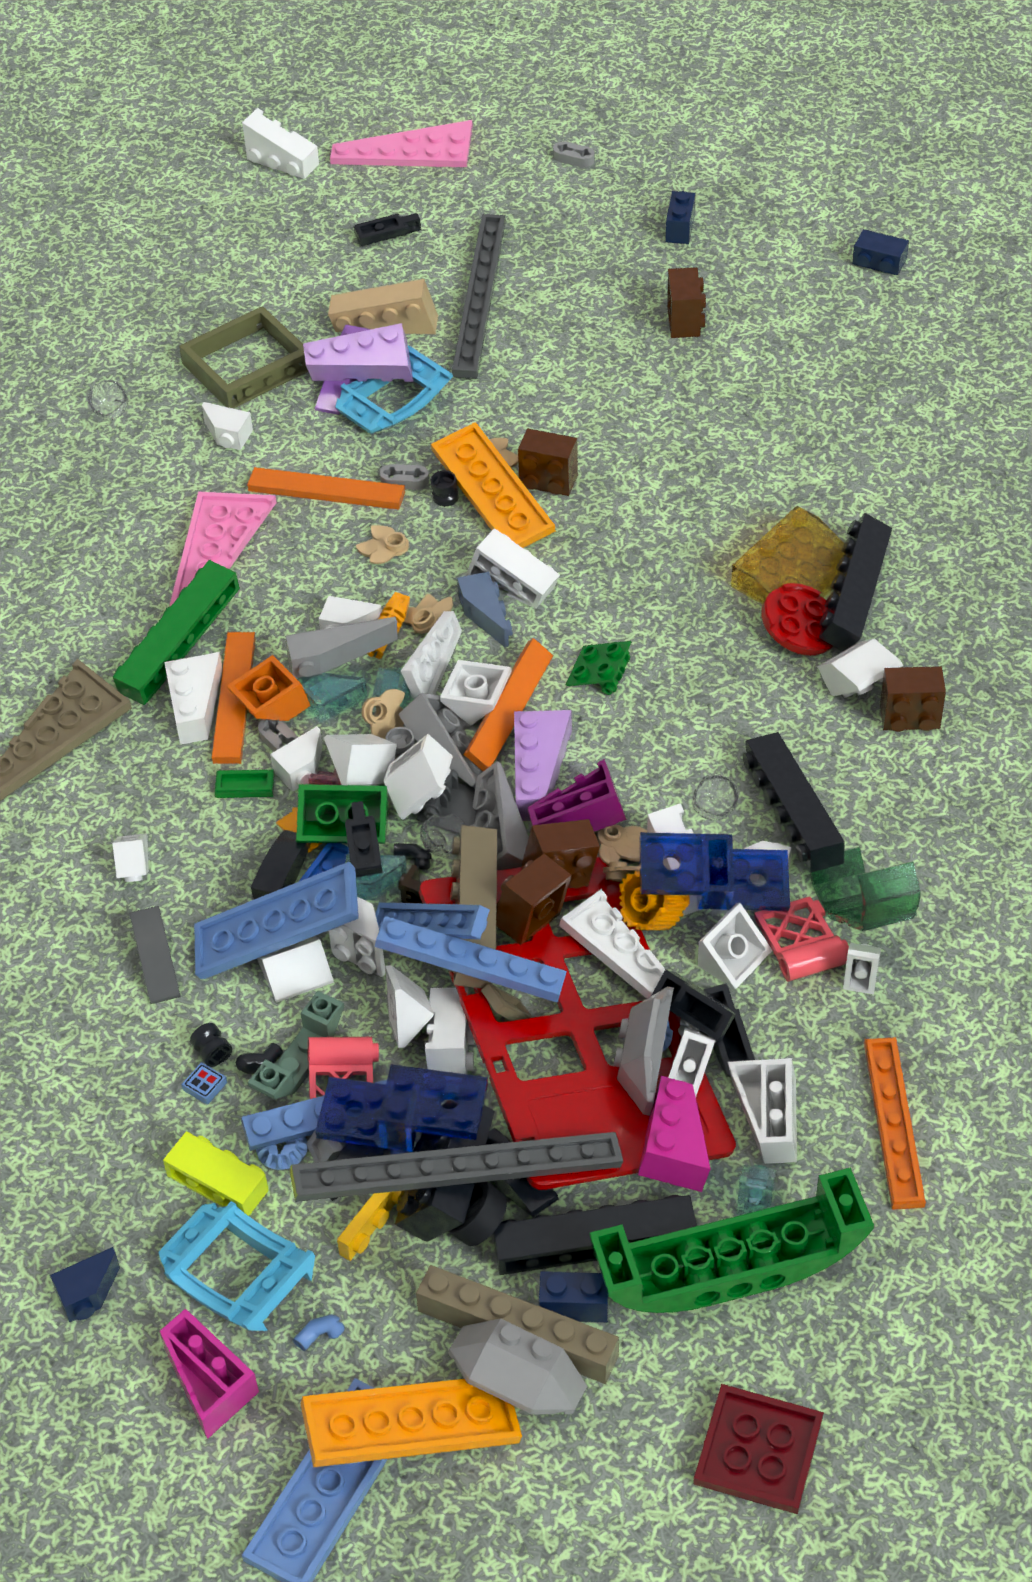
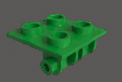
M622 641L583 646L566 682V686L600 684L604 694L611 695L612 692H616L618 681L622 679L625 667L631 658L629 647L632 642Z

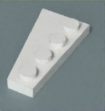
M444 611L401 670L413 699L420 693L435 695L462 632L454 611Z
M600 889L563 916L559 926L645 998H649L662 977L665 968L650 950L644 949L639 942L640 937L634 929H628L622 921V914L616 907L612 908L608 904L606 894Z

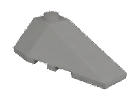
M396 617L286 635L289 672L295 678L322 674L398 640Z
M420 693L399 713L404 723L403 727L413 732L416 741L429 734L453 756L449 768L456 771L458 776L471 787H476L477 776L483 771L463 755L472 740V737L469 738L465 732V729H468L470 725L440 702L439 695Z
M496 761L477 776L473 808L477 811L475 823L470 826L497 829V870L522 867L529 837L502 764Z

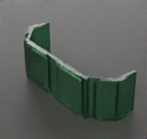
M856 847L845 850L844 864L810 873L812 886L825 910V914L831 920L847 923L852 928L866 931L914 919V916H917L916 910L919 907L921 891L913 861L865 873L861 849Z

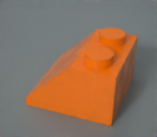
M273 655L227 685L228 690L256 719L289 721L311 706L302 684Z

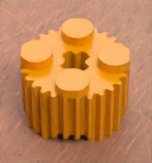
M641 869L640 871H635V874H627V878H623V883L619 884L620 892L622 893V896L619 898L622 900L620 905L623 908L620 909V912L623 916L622 918H624L623 922L627 923L628 927H636V929L669 930L672 926L676 925V922L680 921L679 917L684 915L682 911L690 904V896L685 891V888L681 887L683 883L678 882L679 877H675V874L670 873V871Z

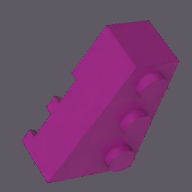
M605 759L597 763L598 768L586 776L581 773L574 777L575 783L562 791L557 788L527 807L532 825L589 819L595 832L627 820Z

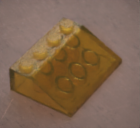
M796 506L732 565L731 587L762 605L769 593L787 583L810 586L820 591V596L824 598L832 590L830 588L831 583L839 572L836 570V566L844 555L841 551L844 542L818 516Z

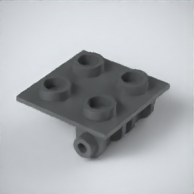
M451 770L446 777L444 783L446 787L443 793L436 799H429L421 809L416 820L459 834L461 825L470 826L475 823L477 811L473 808L475 788L459 783L458 773Z

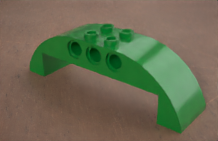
M850 1167L818 1175L815 1197L632 1243L628 1242L623 1224L590 1232L589 1235L608 1296L614 1302L625 1308L641 1312L673 1313L712 1306L774 1290L806 1279L828 1268L852 1252L872 1232L874 1223Z

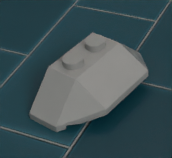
M667 986L632 1007L628 1020L622 1019L618 1037L624 1038L623 1048H616L613 1066L619 1067L617 1080L644 1115L650 1116L654 1104L673 987Z
M501 1318L463 1326L448 1351L451 1359H454L457 1368L468 1384L530 1414H555L561 1412L573 1414L587 1389L586 1383L563 1348Z

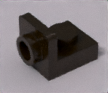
M412 865L408 873H404L399 880L398 889L401 891L402 903L423 904L419 895L422 883L420 881L419 866Z

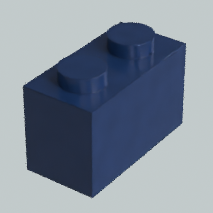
M672 191L666 218L667 243L689 244L695 217L696 193Z
M863 229L854 245L852 264L899 275L907 260L909 240Z
M540 1271V1307L579 1322L608 1323V1293L601 1273Z

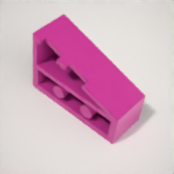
M661 1076L650 1113L638 1175L702 1192L711 1168L693 1084Z
M186 1308L160 1330L168 1358L208 1439L259 1393L255 1373Z

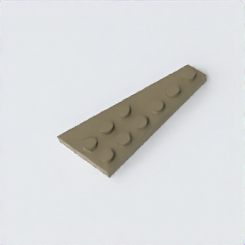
M77 658L72 664V671L67 676L63 675L58 682L59 687L53 694L46 696L24 723V730L18 737L14 736L9 742L10 747L0 756V801L132 709L130 700Z

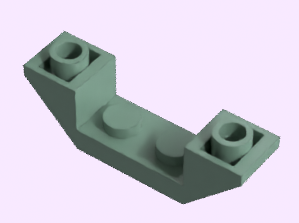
M317 991L301 1012L303 1025L301 1031L276 1064L266 1059L248 1081V1086L273 1099L295 1094L309 1075L308 1037H334L344 1009V1003Z

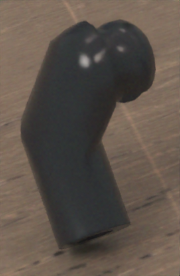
M394 843V858L415 859L414 865L419 866V869L428 870L430 868L432 856L426 849L418 844Z
M271 1043L263 1053L239 1055L236 1059V1067L244 1073L254 1074L265 1059L275 1063L282 1055L283 1050L279 1045Z

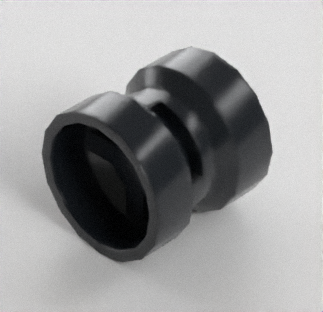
M446 470L434 473L430 479L433 501L443 507L454 505L459 499L455 474Z
M215 1023L201 1025L190 1037V1043L196 1051L201 1052L202 1060L209 1067H215L226 1061L232 1053V1046L226 1038H221L222 1033Z

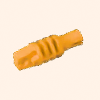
M395 592L384 606L378 620L396 617L398 634L406 619L410 597ZM387 645L367 654L373 657L377 651L378 653L375 658L381 659Z

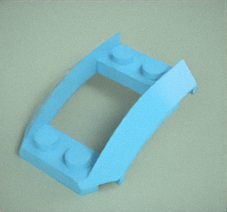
M408 345L413 381L424 387L414 399L402 408L389 414L367 399L368 396L389 382L382 381V379L356 380L347 385L343 383L340 386L342 391L340 399L337 398L335 407L346 418L368 433L373 434L392 427L418 412L439 393L453 375Z
M232 1201L225 1207H217L216 1203L202 1205L158 1252L165 1269L164 1273L168 1279L214 1313L251 1331H267L263 1321L302 1277L312 1281L315 1255L312 1251L307 1250L305 1252L297 1248L295 1243L268 1230L240 1210L236 1203ZM225 1228L272 1260L235 1302L217 1293L187 1271L191 1264Z

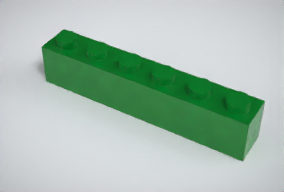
M208 560L204 567L196 572L194 579L187 587L181 590L176 601L166 608L162 618L155 626L149 629L143 641L133 648L131 655L124 664L116 669L113 680L118 692L142 705H145L167 679L164 662L183 659L239 591L240 587L236 572L211 560Z

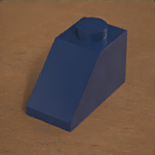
M113 1247L50 1275L69 1323L74 1320L87 1319L96 1310L101 1309L120 1269Z

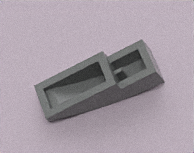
M159 906L130 912L150 1004L181 997Z

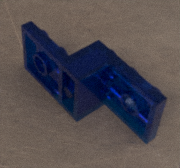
M640 832V894L697 895V909L730 910L736 903H741L745 910L789 911L788 850L733 849L732 834ZM674 858L679 862L680 867L676 870H669L663 865V860ZM752 874H760L765 878L766 883L762 886L754 885L750 881V876Z
M393 1064L390 1066L386 1085L329 1077L315 1131L316 1139L413 1152L417 1132L477 1140L488 1087V1077ZM452 1099L458 1102V1105L453 1109H446L441 1106V1103ZM352 1107H358L363 1110V1113L356 1117L346 1114L347 1110Z

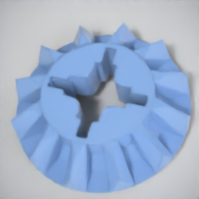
M302 1137L286 1141L287 1145H284L281 1154H279L276 1144L256 1149L258 1159L262 1164L271 1169H289L291 1165L299 1164L305 1157L308 1148L306 1144L307 1139Z

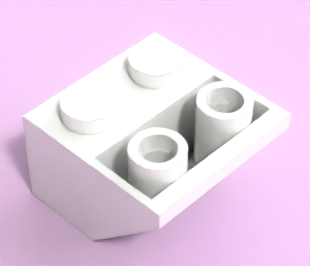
M869 639L858 642L817 667L832 696L843 694L844 698L855 693L861 695L872 690L874 682L878 680L883 682L884 668L902 667L903 664L900 659L876 639Z
M429 734L390 763L383 780L397 814L402 820L411 813L417 814L429 799L438 798L446 787L444 783L451 771L449 767L453 756Z
M357 897L359 919L328 930L331 952L340 961L346 962L348 960L358 965L367 974L374 973L383 977L386 973L383 949L375 947L379 927L372 903Z

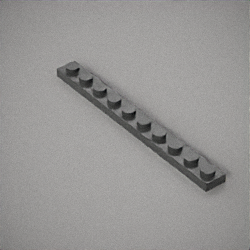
M482 214L452 367V375L456 378L477 379L506 224L505 215Z
M616 1132L293 1164L290 1168V1176L295 1202L620 1168L623 1158Z

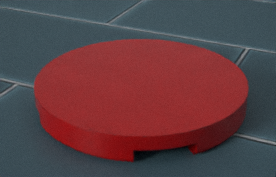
M787 583L768 594L762 605L761 616L767 632L778 644L797 654L810 656L823 654L833 647L819 638L822 628L819 622L827 611V607H825L826 600L820 596V591L803 584Z

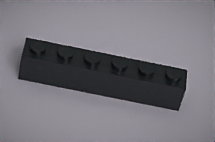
M864 513L858 521L854 520L847 530V534L850 536L842 547L841 551L844 555L836 566V570L839 572L830 586L833 592L826 600L825 607H827V611L819 622V625L822 626L819 638L842 651L855 645L862 637L892 532V527L867 513Z
M779 732L746 740V752L743 753L744 765L747 770L751 769L756 786L762 788L766 804L773 807L777 823L783 824L788 842L794 843L799 861L805 862L810 873L844 864L845 841Z
M670 1195L664 1199L653 1201L637 1200L626 1205H604L599 1209L586 1211L571 1210L566 1214L553 1216L538 1215L533 1219L520 1221L505 1220L499 1224L493 1233L499 1275L597 1261L589 1233L622 1224L629 1243L696 1227L697 1223L691 1196Z

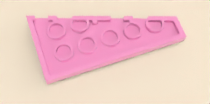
M472 120L336 143L332 145L330 163L339 165L467 167L473 122Z
M198 492L170 606L179 597L181 590L190 584L196 572L203 568L208 560L228 569L231 568L277 503L276 495Z

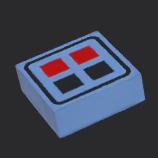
M201 1062L181 1085L183 1091L208 1105L227 1084L226 1076Z

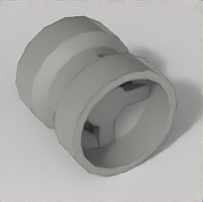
M395 727L385 737L386 740L397 744L395 759L415 743L413 732L406 727Z

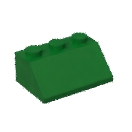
M299 784L296 842L348 843L345 822L347 819H353L351 803L363 801L365 817L373 815L375 819L378 844H385L389 800L387 786Z

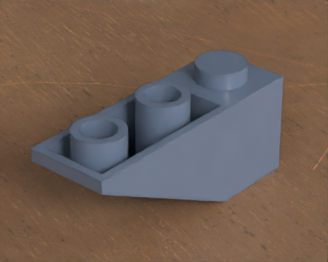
M489 571L458 577V597L464 615L501 645L509 647L508 636L513 635L511 622L509 619L505 620L504 618L506 616L503 600H498V597H500L498 584L496 581L492 582Z

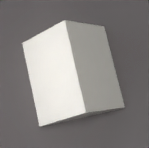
M458 660L440 696V702L471 726L494 710L512 672L511 667Z
M373 734L326 735L324 737L341 785L385 786L383 780L389 764L395 760L396 743Z
M736 903L699 941L698 967L724 984L727 983L732 989H737L772 952L771 947L741 903Z
M316 936L257 958L276 1003L334 983L321 940Z
M389 965L385 966L389 1024L398 1048H405L434 1016L425 991L395 967Z

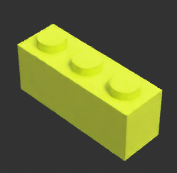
M186 1131L163 1159L168 1177L222 1207L227 1206L232 1201L248 1216L269 1191L266 1174L261 1168L254 1164H250V1166L245 1164L229 1150L222 1151L214 1147L207 1138L201 1135L196 1137Z

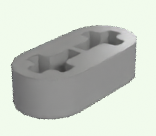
M565 141L558 142L553 146V158L558 162L578 167H589L595 162V152L590 147Z
M389 464L381 468L380 481L381 483L405 485V489L418 490L425 488L429 484V473L426 467L420 465Z
M262 719L258 724L260 739L273 752L283 747L282 742L288 744L298 738L283 721Z

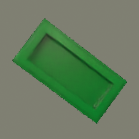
M218 770L216 772L215 798L273 797L274 770Z

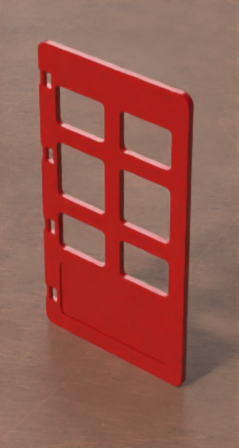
M597 857L589 885L580 888H568L564 902L588 899L602 889L607 896L606 901L612 908L616 907L620 912V909L623 908L620 905L622 900L619 898L622 896L619 886L620 882L606 880V873H603V867L609 866L600 857ZM522 867L497 870L496 905L501 897V885L504 880L510 875L515 876L518 874ZM443 877L423 881L419 889L422 903L455 904L454 900H450L452 882H456V878ZM549 924L533 935L531 941L524 942L522 945L514 943L496 946V950L567 971L557 1002L561 1013L507 1022L495 1020L489 1002L481 992L483 988L473 987L476 994L467 995L464 986L454 985L460 997L461 1006L481 1059L487 1068L490 1076L489 1080L513 1142L616 1132L623 1158L620 1168L527 1177L529 1184L535 1189L547 1190L638 1173L650 1116L644 1115L617 1080L619 1067L611 1066L607 1063L594 1031L620 1027L622 1019H628L631 1008L642 1001L592 1009L585 1008L564 959L591 955L592 953L571 935L555 936ZM628 927L629 930L634 929L640 937L639 942L644 949L650 950L642 930L636 929V927ZM449 972L453 982L454 972ZM669 1011L668 1020L670 1029L673 1030V1035L668 1048L672 1057L661 1058L657 1087L661 1076L669 1077L682 1038L678 1032V1028L681 1026V1018ZM560 1036H569L572 1039L584 1071L522 1081L517 1077L506 1045ZM502 1061L505 1072L497 1073L493 1062ZM704 1072L696 1095V1102L708 1159L714 1160L729 1157L734 1152L736 1141Z

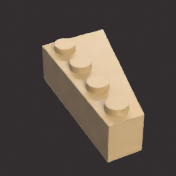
M425 279L331 295L328 316L335 332H342L345 325L371 330L402 323L405 334H436L438 313Z

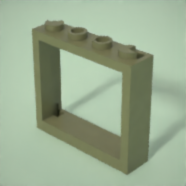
M263 306L179 346L182 364L228 408L234 409L309 372L305 362L303 343ZM263 328L290 353L229 384L201 359Z

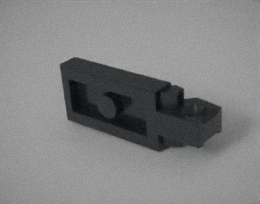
M397 213L354 226V233L361 246L421 230V222L417 213L407 216H399Z
M363 801L351 803L353 819H347L345 827L350 862L355 867L356 877L383 873L375 819L373 815L365 817Z

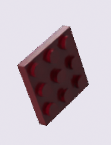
M721 1384L693 1484L798 1515L824 1412Z

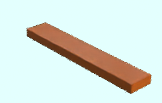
M254 467L247 484L248 491L397 510L400 509L405 494V485Z
M227 632L212 751L213 764H241L248 709L228 690L227 685L252 669L256 640L255 632Z
M534 638L525 645L512 668V672L494 710L484 717L463 754L482 771H485L494 763L514 727V712L523 711L554 656Z
M896 1037L865 1039L864 1048L892 1210L925 1208L926 1201Z

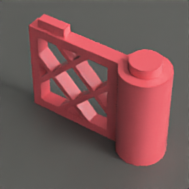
M810 896L754 913V918L777 957L780 970L787 982L843 966L847 961L848 943L845 939L841 940L839 936H834L823 918L825 916L824 908L819 900L813 901ZM803 908H808L810 912L808 919L793 915L795 911ZM775 917L783 921L780 927L767 924L765 920ZM788 923L803 926L800 933L787 930ZM810 928L822 932L823 935L814 938L807 936L806 933ZM781 937L795 941L794 944L782 948L778 943Z
M372 1036L308 1037L309 1099L316 1098V1094L321 1097L335 1093L340 1087L344 1090L352 1089L346 1083L352 1075H366V1085L373 1083V1062L379 1061V1044L373 1043ZM316 1075H329L337 1083L325 1093L316 1085ZM366 1121L336 1129H359Z

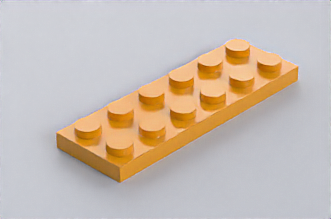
M476 422L431 444L432 452L447 471L455 474L457 485L491 530L495 528L502 534L507 535L522 548L556 532L555 524Z
M465 1379L302 1396L300 1403L313 1467L518 1444L522 1438L515 1407L468 1384Z

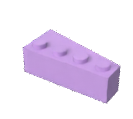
M402 323L303 343L305 362L312 381H344L345 378L357 379V381L382 379V381L392 382L393 379H404L405 382H413L408 343Z
M571 710L514 712L516 805L522 821H531L527 807L554 791L562 760L566 753L567 743L572 732Z

